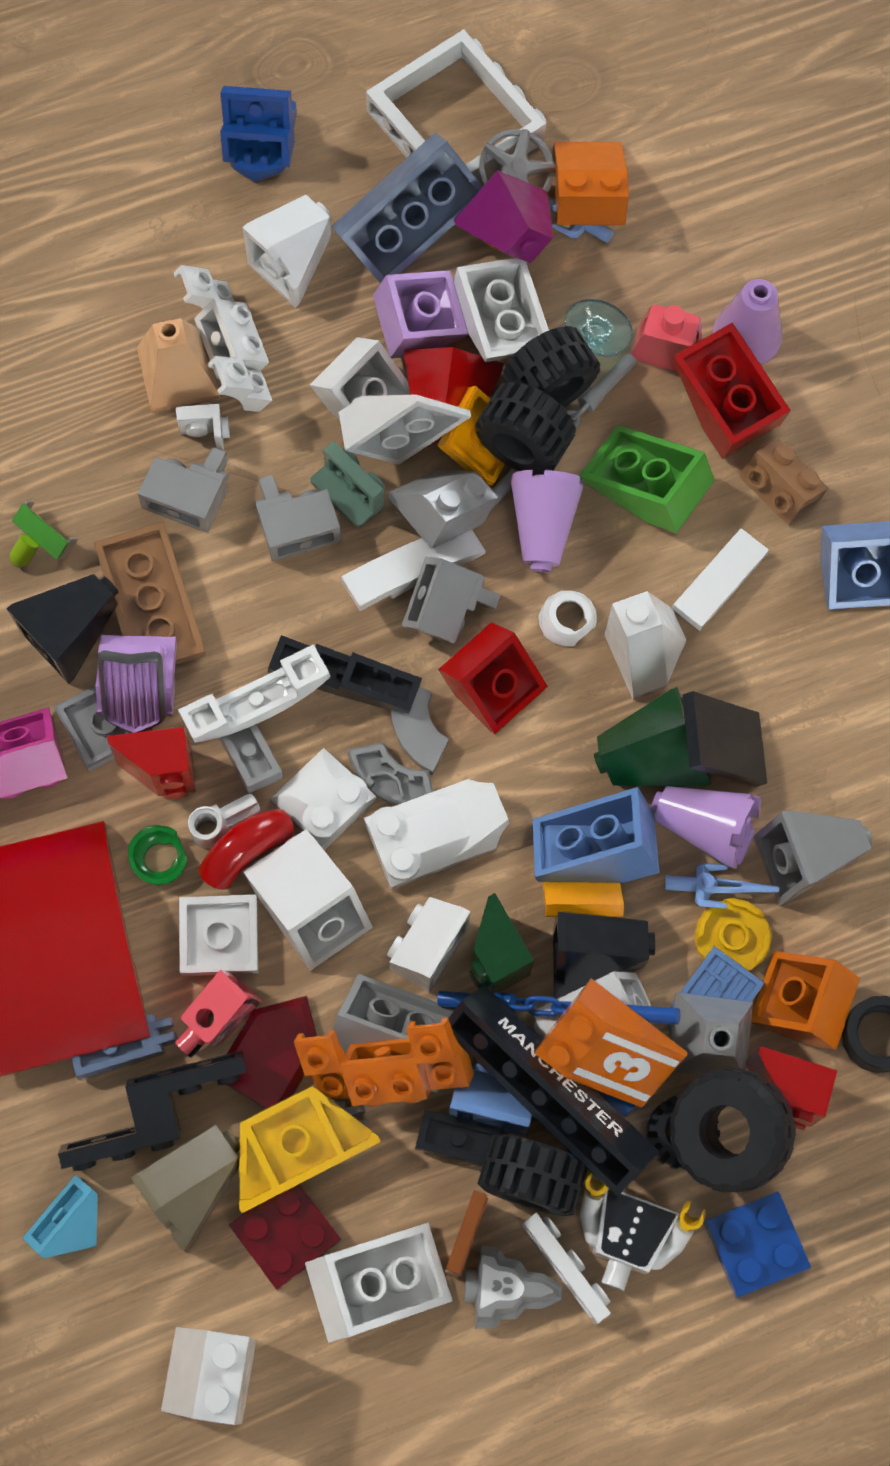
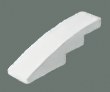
M473 530L432 549L421 538L341 576V581L359 611H362L389 595L391 599H394L414 588L425 557L442 558L463 566L485 554L486 550Z

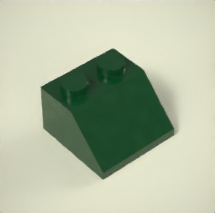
M494 893L488 896L473 948L472 962L470 963L472 970L469 971V974L477 989L485 985L492 993L502 992L529 977L534 959L497 895Z

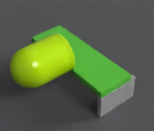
M34 500L26 501L22 504L12 520L15 525L27 534L20 535L9 554L10 562L19 568L25 567L30 563L40 546L56 560L66 559L79 539L74 537L69 538L67 541L33 512L31 508L35 503Z

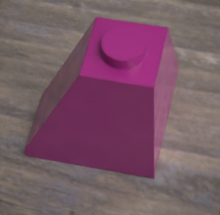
M499 170L493 174L454 220L456 226L502 252L529 263L553 239L547 192Z

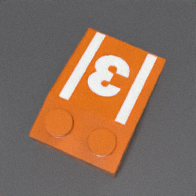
M591 978L548 1031L535 1054L567 1079L642 1108L684 1060L688 1052Z

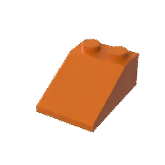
M554 142L556 225H625L629 202L628 170L622 143Z

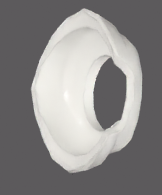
M560 591L549 596L538 615L539 626L545 638L554 644L572 647L596 627L597 611L592 601L584 594L575 591ZM564 602L577 603L584 612L586 624L577 631L561 625L556 618V610L560 604Z

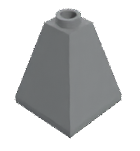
M790 810L781 812L754 835L771 885L779 887V892L775 893L779 906L791 902L869 851L872 846V835L869 829L862 825L861 820Z
M675 992L674 1008L680 1009V1022L678 1025L672 1024L670 1039L687 1051L688 1054L674 1071L705 1075L721 1069L746 1070L753 1002ZM720 1031L721 1041L716 1045L714 1043V1035Z

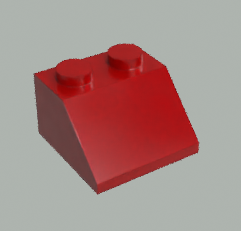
M493 622L487 625L438 669L454 695L493 734L501 730L548 687L516 634Z
M184 727L107 736L108 745L118 766L156 795L165 796L166 799H181L186 797L187 793L196 792L192 748Z
M759 1046L748 1057L746 1064L748 1071L758 1073L771 1083H774L782 1091L781 1093L785 1099L789 1101L796 1129L805 1130L806 1125L811 1127L826 1117L838 1070Z

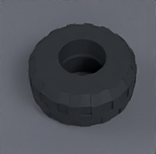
M721 1069L698 1077L681 1092L671 1114L670 1138L672 1148H674L678 1158L677 1160L695 1181L715 1191L739 1193L765 1185L784 1169L783 1167L791 1158L794 1150L796 1124L794 1123L793 1111L789 1101L785 1099L781 1093L782 1091L774 1083L753 1071ZM727 1106H732L739 1110L747 1119L749 1125V1142L745 1150L740 1154H734L725 1149L719 1141L716 1132L717 1119L721 1111Z

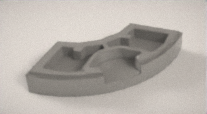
M419 686L410 713L391 710V719L395 734L403 751L417 766L423 770H428L433 775L449 744V739L437 731L430 719L428 707L432 692Z
M384 742L347 750L350 763L356 775L366 783L367 788L373 794L396 806L433 792L429 771L412 770L400 765L389 755Z

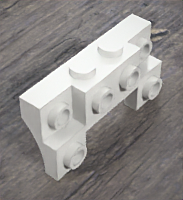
M180 265L174 272V276L182 278L188 293L183 298L184 302L203 308L194 320L210 360L207 364L209 368L214 370L216 378L220 379L222 383L218 393L239 400L246 411L260 412L272 401L261 372L269 363L247 303L234 301L228 283L226 281L213 280L209 269Z

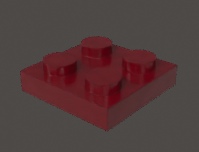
M300 1184L247 1210L229 1224V1227L277 1291L305 1270L306 1262L321 1257L341 1241V1238Z

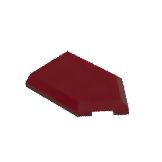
M307 996L252 1011L227 1052L229 1054L243 1050L247 1072L240 1074V1080L225 1084L226 1086L265 1109L293 1096L305 1076L294 1040L300 1033H304L305 1037L317 1036Z

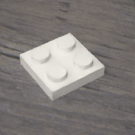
M256 894L179 897L181 976L216 975L220 970L231 974L259 973L258 906Z

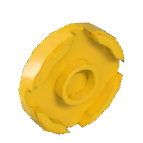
M736 898L719 901L726 903L727 908L707 907L696 924L694 935L697 952L704 960L715 946L735 962L740 963L749 972L759 966L770 951L772 940L771 929L762 911L750 902Z

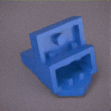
M223 86L220 92L223 126L220 130L223 162H230L235 171L254 182H260L282 173L286 167L291 165L295 142L294 125L297 108L296 102L292 101L291 91Z

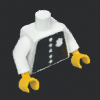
M587 1169V1188L583 1196L580 1219L585 1241L593 1247V1255L608 1260L601 1282L604 1285L624 1291L631 1269L642 1274L649 1273L651 1269H662L682 1253L694 1230L703 1225L706 1215L705 1209L697 1218H693L687 1213L692 1201L684 1203L679 1216L677 1212L623 1192L617 1197L602 1181H594L592 1179V1172Z

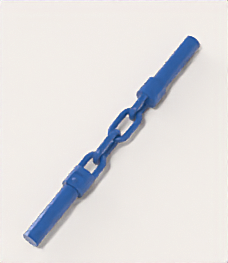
M439 991L437 1004L441 1007L456 1008L463 999L472 993ZM494 993L512 1012L528 1011V1013L535 1016L556 1017L563 1014L566 1010L562 1009V1007H568L572 1003L569 1001H559L554 997L530 996L528 998H516L514 993ZM536 1002L553 1003L550 1008L551 1011L535 1010ZM627 1005L651 1023L678 1025L680 1022L679 1008Z

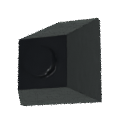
M558 912L553 926L554 998L559 999L585 986L591 978L595 981L614 971L634 972L645 967L649 956L655 955V933L648 932V921Z

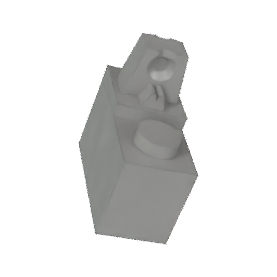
M213 447L204 464L199 462L197 465L191 463L189 469L175 459L169 458L166 461L155 457L138 492L142 509L208 533L228 491L226 483L228 473L224 472L228 462L227 452Z
M273 475L259 479L263 498L256 500V509L272 562L341 542L340 525L328 489L321 491L308 490L301 493L299 497L292 499L291 493L283 492L279 494Z
M425 557L402 626L439 641L455 643L457 637L463 631L466 610L474 611L476 604L496 609L500 595L482 587L484 575L442 558Z

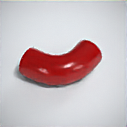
M277 808L250 816L229 829L217 840L200 863L198 872L202 880L209 886L219 890L230 888L241 871L254 858L267 850L282 846L288 839L293 837L294 826L289 814Z

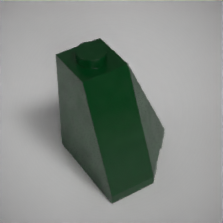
M678 687L670 689L597 736L598 752L594 753V759L600 773L604 774L607 772L613 786L704 787L711 784L709 773L689 767L683 700Z

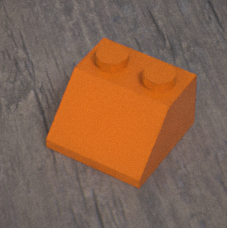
M774 951L763 980L764 985L760 989L752 1012L751 1023L806 1045L837 1050L860 977L835 959Z

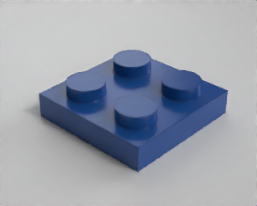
M779 1191L704 1221L735 1298L811 1268Z

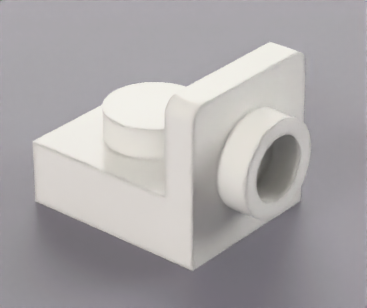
M219 404L176 407L180 435L202 437L207 435V433L214 432L216 448L224 450V438H230L228 416L222 417Z

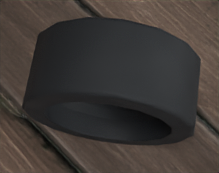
M871 996L858 1003L848 1014L842 1032L843 1047L849 1058L862 1069L874 1073L890 1072V1056L878 1057L872 1055L863 1048L859 1041V1025L866 1015L872 1012L890 1014L889 996Z

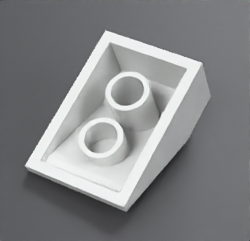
M511 258L457 267L454 285L467 331L485 362L511 358L527 342L549 331L526 261Z
M419 395L361 396L355 398L351 404L338 412L345 451L398 465L471 417L470 410Z
M429 1223L324 1255L305 1263L328 1343L453 1301Z

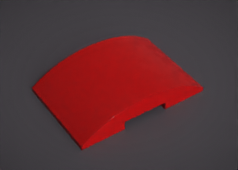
M104 821L0 846V1077L72 1059L71 1057L84 1056L103 1051L102 1049L109 1047H119L139 1042L141 1039L150 1037L136 965L130 948L119 896L118 881Z

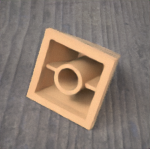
M182 318L152 324L137 346L151 413L221 398L218 393L219 388L214 370L209 368L207 364L210 360L199 329Z

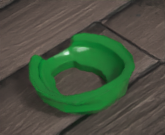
M152 825L144 827L134 835L128 845L130 868L140 879L149 884L160 886L172 883L183 873L187 864L188 857L177 835V831L168 826ZM172 844L178 854V858L173 862L172 866L163 872L150 870L145 863L147 851L154 845Z

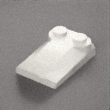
M467 779L399 805L380 808L374 814L364 817V823L390 889L393 890L496 850L499 839L509 824V819L493 783H483Z

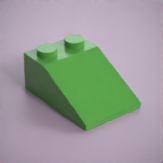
M620 425L616 426L579 475L580 480H583L585 484L646 523L674 533L678 532L715 481L705 452Z

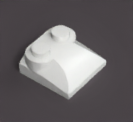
M323 748L273 795L270 801L278 809L288 813L292 822L301 831L307 829L325 851L376 801V796L367 788L366 783L360 777L353 775Z

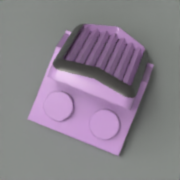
M101 635L95 686L97 714L103 715L108 723L129 733L143 732L161 724L166 716H173L176 685L174 678L177 651L176 637Z

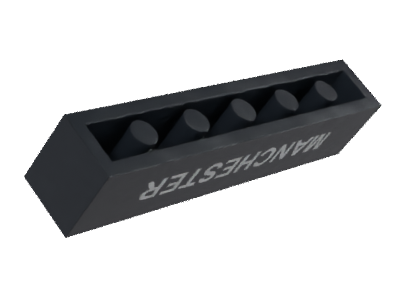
M485 985L463 999L448 1018L457 1042L617 1197L659 1154L660 1151L595 1089L567 1079L538 1057L535 1051L542 1042V1039Z

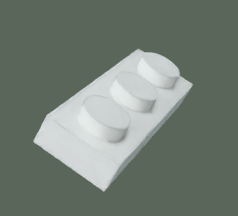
M535 1213L522 1224V1227L592 1322L596 1325L611 1313L606 1307L611 1302L596 1282L592 1286L587 1282L581 1273L586 1269L584 1264L572 1249L568 1252L564 1251L556 1240L561 1234L549 1217L546 1216L541 1220L539 1215Z

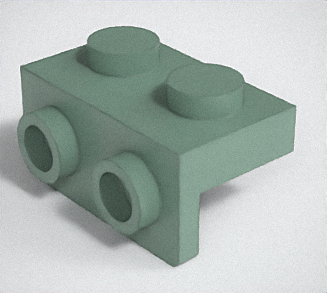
M333 441L323 450L325 465L310 478V481L318 491L328 489L333 506L359 529L384 508V484L373 472L367 473L359 466V460L354 453L345 451V448L342 449Z

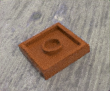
M473 1191L444 1273L448 1276L458 1279L463 1272L488 1201L486 1194Z

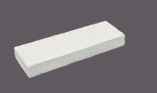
M741 528L677 599L672 609L701 631L767 556L769 549Z

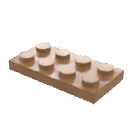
M164 521L95 541L94 546L103 575L112 582L119 592L115 596L118 604L115 608V613L122 636L176 637L175 666L207 656Z

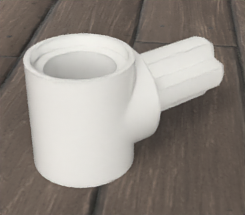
M247 794L220 809L217 804L211 807H199L191 813L188 819V827L192 838L199 847L211 849L217 840L230 828L244 819L258 814L260 807L252 794ZM204 821H213L217 824L214 832L208 835L198 833L197 829Z

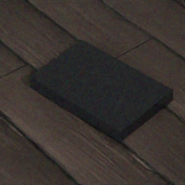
M694 691L683 694L689 767L753 786L767 784L759 712Z

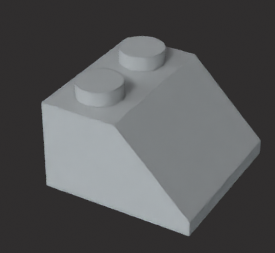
M444 468L396 488L387 495L431 549L482 525L498 499L497 495L476 471Z

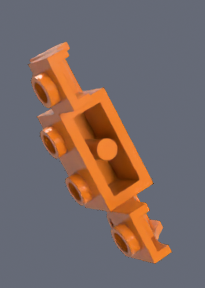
M442 1018L440 1023L417 1025L416 1021H411L406 1029L408 1038L350 1044L346 1054L341 1047L335 1030H329L327 1035L305 1037L304 1033H300L294 1040L304 1075H312L316 1089L331 1100L350 1098L352 1106L368 1105L370 1107H377L385 1103L402 1101L416 1103L427 1099L431 1090L469 1087L474 1075L469 1054L457 1042L448 1018Z

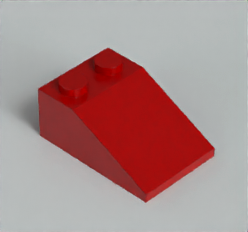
M733 322L672 357L702 429L722 459L779 427L791 411Z

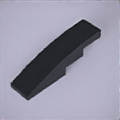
M281 635L269 664L268 672L272 673L282 668L280 660L309 647V645ZM316 644L315 648L330 673V678L319 686L318 690L373 706L410 713L422 678L354 652L349 656Z

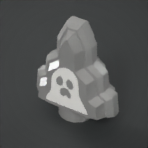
M480 1245L477 1269H466L464 1303L475 1304V1329L497 1328L501 1320L517 1319L524 1309H543L561 1301L563 1285L544 1273L527 1272L520 1260L504 1257L502 1250L499 1248Z

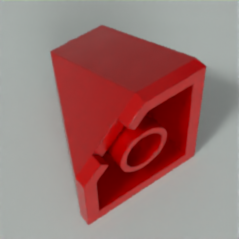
M454 347L409 349L404 352L410 395L423 396L457 407L466 390L471 386H477L489 397L504 367L502 362L496 360L485 362L480 355ZM440 437L431 444L438 445L442 437Z

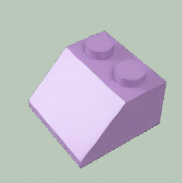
M450 270L386 275L373 294L386 346L391 358H403L405 350L441 348L468 335Z

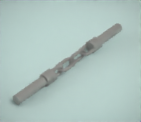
M626 354L594 387L588 389L578 399L580 406L576 410H567L573 421L575 420L573 424L576 428L581 421L580 415L585 410L592 413L597 408V405L601 404L604 396L637 364V360L633 355ZM511 468L491 489L498 497L494 506L512 489L511 477L518 470Z

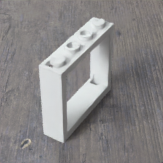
M464 29L366 91L367 112L407 158L425 140L392 102L462 58L523 127L521 130L527 129L545 142L547 123L542 112L539 109H534L526 101L521 88L517 85H512L505 77L502 67L497 62H492L485 54L481 43L475 38L472 39ZM507 137L496 144L495 147L508 154H513L519 137ZM530 140L527 154L538 147ZM487 154L485 172L487 179H490L497 170L502 171V165ZM480 156L467 163L466 166L482 184L479 172Z

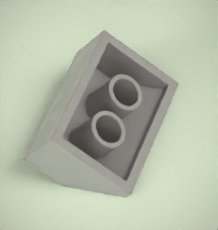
M358 974L337 1014L333 1030L336 1031L341 1047L346 1054L350 1044L408 1038L406 1029L411 1021H416L417 1025L440 1023L442 1018H449L455 1009L438 1006L435 1001Z

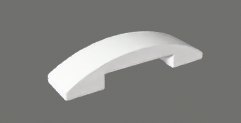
M314 644L280 660L282 668L216 700L213 694H210L178 709L194 742L220 738L249 728L291 707L330 678V673Z

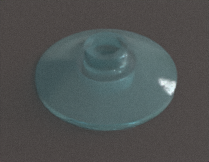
M586 299L576 302L568 309L564 319V327H576L595 356L611 357L618 355L627 349L632 340L633 330L627 316L616 306L602 300Z

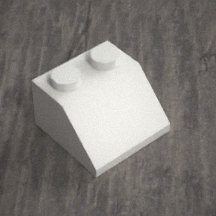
M357 337L310 384L329 412L338 419V412L351 404L355 398L375 395H410L407 379L380 341Z
M429 897L424 906L418 903L407 921L411 928L405 938L398 936L388 951L387 956L392 958L389 962L390 970L430 993L469 928L470 911Z

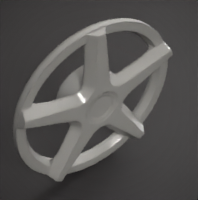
M509 129L493 136L484 146L479 160V172L483 185L488 181L485 172V161L488 154L502 165V172L529 184V176L531 174L548 172L546 183L542 189L546 192L549 191L553 183L556 164L546 144L539 137L529 132V130ZM519 137L513 154H508L494 146L497 141L503 138ZM529 140L540 148L546 162L528 160Z

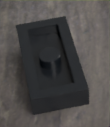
M425 1109L415 1150L483 1166L491 1137L500 1135L502 1128Z

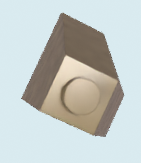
M214 1125L131 1178L161 1223L167 1229H170L172 1232L171 1236L185 1252L195 1243L240 1165V1158L236 1154L240 1150V1144L229 1129L222 1133L217 1125Z

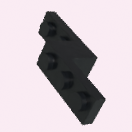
M243 1050L127 1079L125 1088L135 1126L61 1145L58 1152L61 1169L72 1167L73 1171H82L94 1167L96 1160L111 1157L112 1161H121L133 1157L135 1150L150 1147L151 1151H159L172 1147L174 1140L180 1139L181 1134L172 1091L178 1090L179 1095H186L201 1090V1084L217 1080L218 1085H225L240 1080V1074L247 1072Z

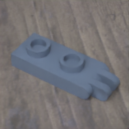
M148 1015L146 1018L150 1037L141 1039L139 1042L102 1049L103 1051L71 1057L77 1079H85L163 1055L165 1053L164 1046L174 1044L178 1039L176 1032L160 1035V1032L174 1027L173 1019L169 1017L156 1020L155 1015Z

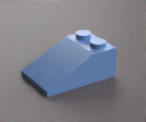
M638 787L533 819L535 879L538 882L625 883L660 873L655 814Z

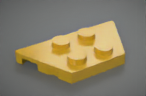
M310 1086L241 1121L239 1209L241 1213L380 1143L379 1136L314 1086Z

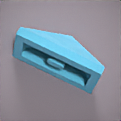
M75 1175L24 1235L23 1239L42 1258L95 1247L97 1244L98 1194Z

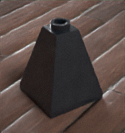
M92 574L13 603L6 609L20 633L69 684L75 679L118 604L115 596L119 592L107 577L103 576L99 580Z

